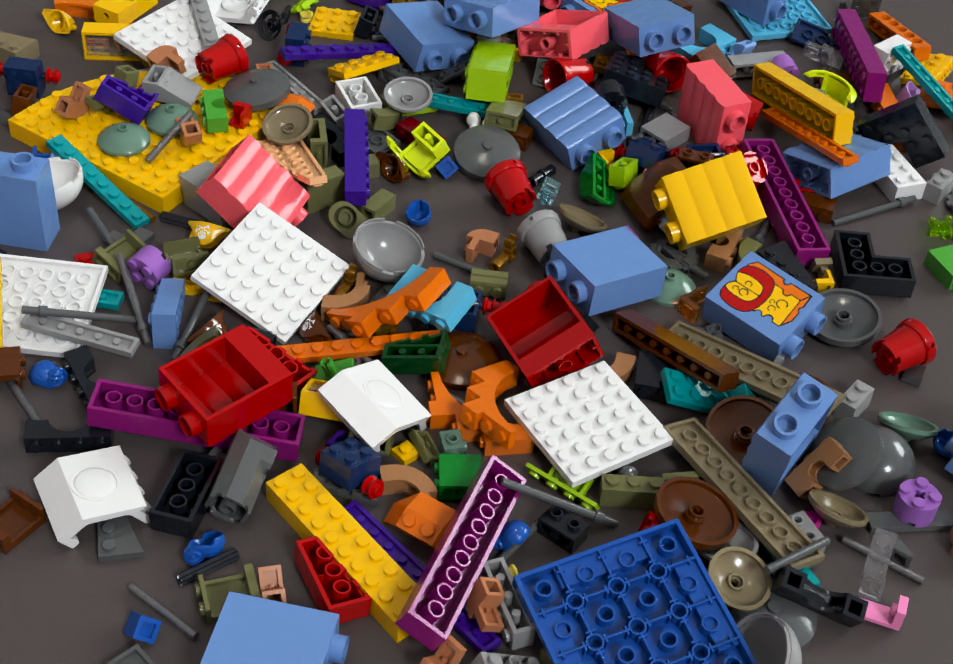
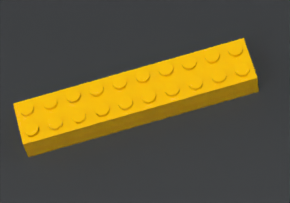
M771 62L754 64L752 95L771 107L779 108L839 145L851 144L853 121L855 119L854 111Z
M302 463L265 482L266 500L302 539L317 536L334 555L335 561L346 568V573L352 580L355 579L360 584V589L365 594L368 593L372 602L369 613L397 643L408 637L409 634L395 624L416 585L407 573Z

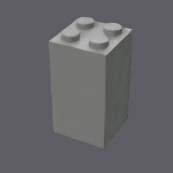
M207 160L180 174L179 179L185 205L216 225L226 228L230 226L196 193V190L210 175L216 165Z

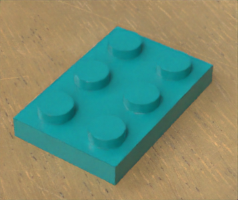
M666 367L661 370L663 388L668 404L709 414L718 403L714 396V389L687 373Z

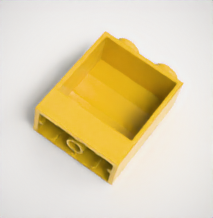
M741 151L666 175L655 185L656 190L651 192L655 208L658 211L664 210L669 223L664 224L666 237L670 244L677 243L680 251L758 225L767 217Z

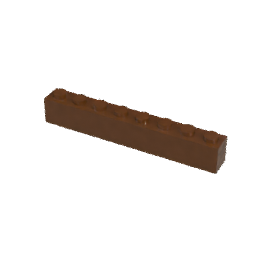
M633 309L615 312L612 330L719 393L737 388L740 370Z

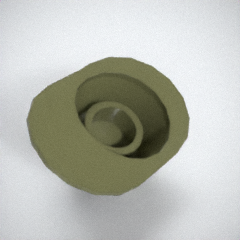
M346 201L336 202L329 210L328 216L331 224L348 239H353L357 228L367 221L358 209Z

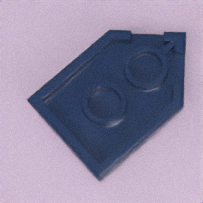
M798 18L790 38L791 41L815 51L835 47L826 29Z

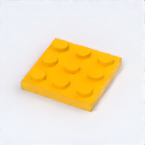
M324 6L317 7L309 30H312V36L353 41L355 36L354 30L361 17V12L347 11L339 8L332 9Z

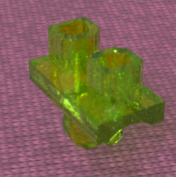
M952 215L945 216L943 220H938L937 217L929 218L927 223L929 226L927 233L929 237L944 236L946 240L953 238Z

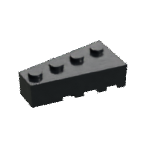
M785 240L757 251V255L817 292L818 286Z

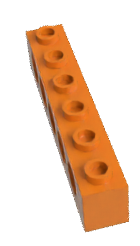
M885 11L869 13L866 27L884 40L898 34L912 42L910 52L918 61L929 60L931 53L930 44Z

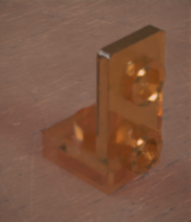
M705 284L690 293L682 295L678 301L677 312L692 324L698 321L701 307L697 304L705 300L708 286Z

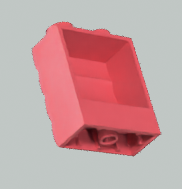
M555 9L540 16L539 21L517 28L519 56L563 59L579 58L582 54H586L591 49H596L609 41L608 11Z
M714 59L688 63L686 65L676 118L691 127L689 136L695 140L696 144L718 143L722 151H724L726 146L732 149L734 145H736L737 149H740L752 101Z
M250 135L228 151L196 190V193L234 229L259 202L295 227L308 215L303 206L310 197L309 193Z

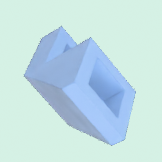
M744 40L735 43V50L726 53V58L727 55L751 53L756 46V42Z

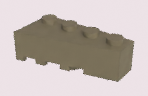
M0 31V61L2 64H5L10 56L28 59L38 58L40 56L38 40Z

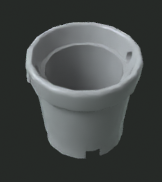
M548 209L536 211L525 218L519 225L516 234L519 242L530 250L543 268L550 261L553 244L568 241L561 228L558 214Z

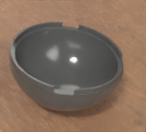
M873 425L883 440V457L876 471L866 481L853 487V489L863 494L867 492L879 494V497L894 496L897 494L902 482L914 478L916 470L915 457L910 445L900 434L887 427Z

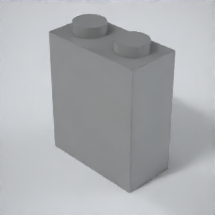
M666 112L641 126L640 133L653 139L652 142L657 144L658 142L667 145V148L674 149L688 141L691 127Z

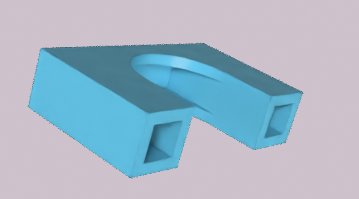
M711 23L700 28L699 42L706 46L716 43L725 56L726 53L735 50L737 40L735 37ZM692 44L669 51L680 54L690 60L696 53L707 47H698Z
M413 264L387 296L410 284L427 269ZM457 281L441 300L434 302L425 312L410 311L407 316L417 318L425 324L434 325L439 330L446 329L448 332H451L476 302L477 298L471 286Z

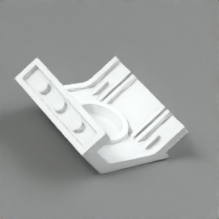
M207 0L210 12L224 22L254 24L269 0Z
M379 360L341 370L318 389L319 396L363 444L376 452L380 451L381 444L398 431L416 424L418 430H425L426 420L432 416Z
M120 445L59 457L33 478L58 542L73 549L79 544L76 534L86 525L124 515H131L146 524L150 523L149 510L151 505L146 501L144 497L145 492L137 482L138 477L131 469V461L123 454Z

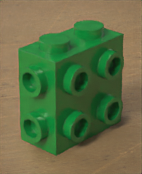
M439 454L438 462H434V475H438V478L434 479V485L438 491V500H462L479 467L483 464L481 463V455Z

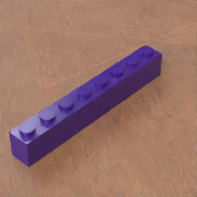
M344 109L345 201L353 206H366V199H370L368 116H365V109Z

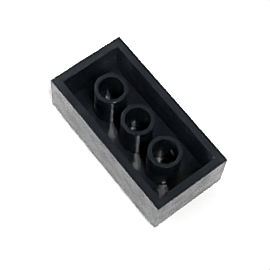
M182 449L149 510L150 528L193 539L209 506L206 508L204 503L223 462V458Z

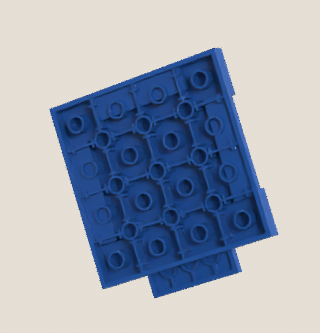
M678 518L513 576L512 586L529 621L533 623L552 664H758Z

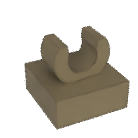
M814 258L809 266L810 273H817L818 279L823 278L825 270H829L833 265L832 258Z

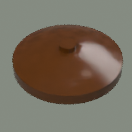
M468 331L447 332L451 347L444 374H440L442 383L448 389L467 391L472 371L500 362L499 351L490 340L479 334Z
M731 396L718 402L712 408L704 427L741 465L743 457L747 453V448L751 444L752 436L773 411L774 407L754 396Z
M693 477L671 478L660 486L654 497V512L659 523L662 524L678 518L695 549L717 550L723 548L731 542L737 532L738 516L735 508L719 489L703 480Z

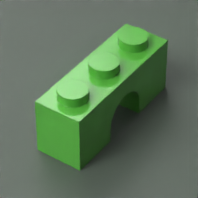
M223 89L202 90L203 97H200L203 127L207 126L208 133L228 132V117Z

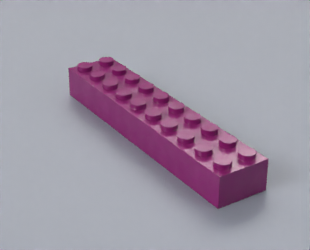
M838 9L837 14L834 15L835 26L831 30V36L834 38V42L840 51L843 62L846 64L849 75L852 76V82L855 84L858 95L861 97L862 102H881L888 73L856 10Z
M743 139L739 149L742 154L748 151L757 153L755 156L758 159L762 157L767 165L768 175L764 178L766 180L755 188L779 241L785 240L803 266H810L814 258H828L831 249L775 140Z
M98 378L87 406L88 426L207 446L198 435L190 439L184 434L178 422L179 414L174 408L165 412L159 406L154 395V389L156 388ZM275 410L264 418L249 424L242 430L276 446L278 452L275 459L297 462L306 415ZM235 433L210 447H220L228 450Z
M493 454L479 467L395 622L397 626L431 651H434L447 640L520 495V492L501 486L500 481L502 477L523 485L527 481V479Z

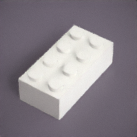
M888 144L892 152L890 175L874 181L875 184L891 202L897 198H906L915 195L916 199H922L927 182L893 144Z

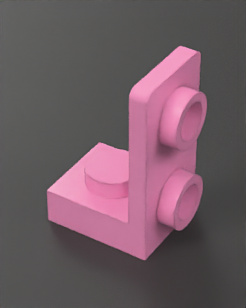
M900 595L897 603L893 602L891 607L863 599L868 601L864 620L897 631L900 630L907 612L908 597Z

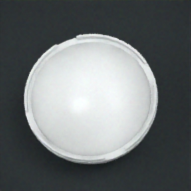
M60 157L47 158L50 160L57 210L72 203L79 195L83 186L82 166L79 161L69 157V160L61 159Z

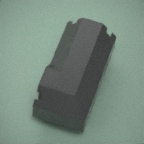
M241 429L237 430L204 503L206 508L208 506L211 508L210 514L213 517L226 523H233L234 520H240L239 523H245L251 514L262 484L267 476L265 474L273 465L278 452L276 446Z

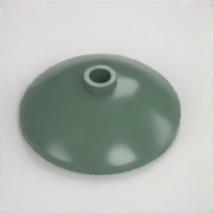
M167 103L153 108L147 114L146 125L153 133L166 136L176 125L175 118L183 117L188 110L194 114V121L198 120L195 111L186 105Z
M121 122L103 129L98 135L97 142L99 148L106 154L126 157L139 154L147 149L151 138L149 132L144 127L135 123Z
M667 268L661 296L649 300L666 307L683 306L693 300L696 286L693 280L682 271Z
M881 411L878 414V419L884 427L897 432L907 442H910V440L919 441L932 438L939 432V428L935 424L913 415L895 411Z

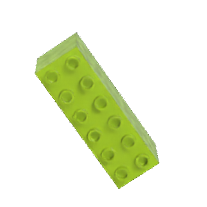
M478 41V44L474 46L471 58H469V63L465 69V77H467L463 88V93H466L465 99L505 102L513 75L515 44Z

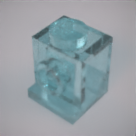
M546 176L536 195L539 202L543 205L548 204L551 206L561 183ZM546 184L549 185V186H551V187H553L554 190H552L551 188L547 187Z

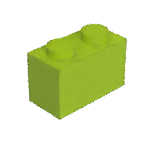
M622 157L609 166V186H614L615 189H624L630 181L638 176V159Z

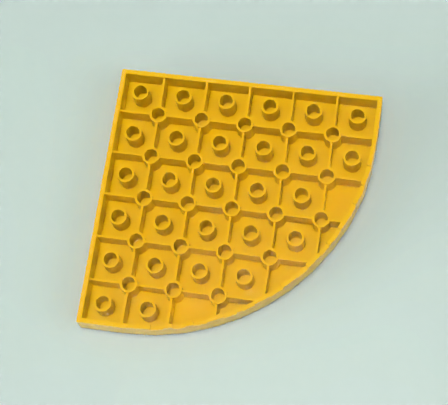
M149 71L139 72L136 89L138 87L142 88V81ZM202 73L192 79V81L202 86V90L223 89L224 91L225 85L233 77H227L210 84L202 78L205 76ZM107 75L83 82V84L92 88L89 96L96 94L101 82ZM73 86L61 91H54L52 95L40 99V101L8 119L11 137L32 148L37 146L38 151L50 153V155L52 151L46 146V141L62 135L126 196L162 213L163 211H171L184 201L179 179L180 174L207 160L217 166L228 151L248 135L257 141L267 139L262 129V123L267 113L274 107L261 111H252V119L244 129L228 125V132L208 133L207 126L203 127L200 97H203V92L201 91L193 106L189 108L197 114L202 132V143L183 147L180 142V136H175L151 164L147 163L145 158L165 136L150 131L146 125V117L140 126L144 127L150 134L151 142L148 148L136 155L118 157L106 154L99 148L97 142L98 135L103 129L112 124L134 122H131L115 111L107 113L104 110H94L91 107L83 116L77 119L66 118L55 112L59 96L70 97ZM224 97L229 122L233 117V108L226 103ZM155 101L152 109L167 103Z

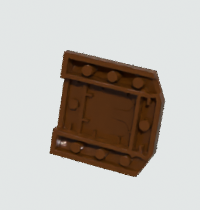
M676 156L659 161L630 181L620 195L622 201L647 232L661 223L659 217L665 214L664 210L658 211L654 206L651 192L656 190L655 185L662 177L687 169Z

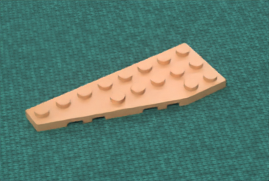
M268 139L258 140L263 149L272 155L279 165L287 170L292 177L314 187L328 183L327 175L303 140L289 145L275 144Z

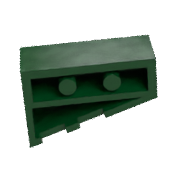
M440 330L439 334L431 336L428 333L423 334L422 338L415 340L407 338L386 343L381 357L384 366L392 374H431V372L438 371L439 374H444L451 347L447 330Z

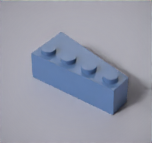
M162 278L160 285H157L154 303L151 304V312L148 314V323L152 324L153 349H174L177 338H179V324L182 321L186 296L185 279Z

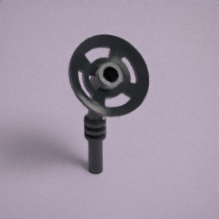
M287 5L281 16L275 10H266L261 14L258 20V32L264 40L271 41L279 35L282 25L287 24L290 18L289 14L292 6ZM271 14L272 18L265 21V18Z

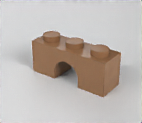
M741 230L717 238L716 244L712 243L706 253L703 267L724 274L725 270L731 267L733 258H736L739 246L745 239L742 238L744 231Z
M828 436L818 444V447L812 453L806 455L803 462L798 467L792 469L784 480L798 497L809 501L808 494L810 490L823 488L817 480V473L822 467L828 466L838 473L853 458L837 440Z

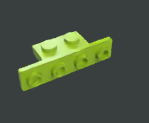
M526 463L525 466L529 470L528 474L534 479L539 480L541 478L545 480V484L555 491L557 488L560 489L569 500L573 501L576 499L580 501L582 507L590 510H600L597 503L585 497L594 482L593 479L571 488L554 466L547 474L532 464Z

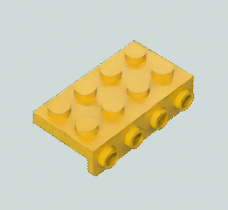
M378 51L372 55H364L359 59H351L345 63L335 64L327 69L330 82L335 83V81L346 80L398 64L400 61L399 57L392 55V53Z
M943 53L930 54L929 60L919 61L936 81H944L953 71V56ZM907 70L898 78L900 79V84H907L911 80L916 86H921Z

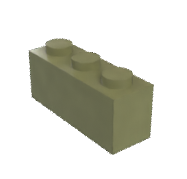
M601 474L599 506L654 510V497L660 486L665 482V478Z

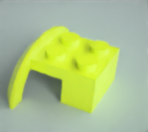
M810 70L804 73L809 78L824 77L821 90L845 107H847L848 102L851 104L855 102L857 93L844 78L825 70Z
M424 121L411 132L415 140L403 151L387 135V145L420 178L430 179L431 174L428 171L450 151L446 141Z

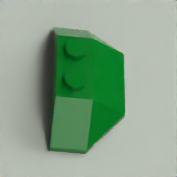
M594 152L590 155L580 174V196L583 200L589 201L594 205L613 207L615 205L614 186H609L607 162Z

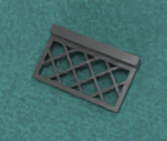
M407 62L379 69L378 79L386 84L399 77H415L425 81L431 87L433 93L445 94L450 92V87L422 71L415 72Z

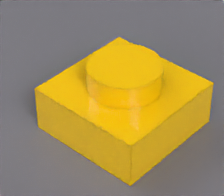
M408 440L391 449V455L401 465L407 466L420 458L417 449Z

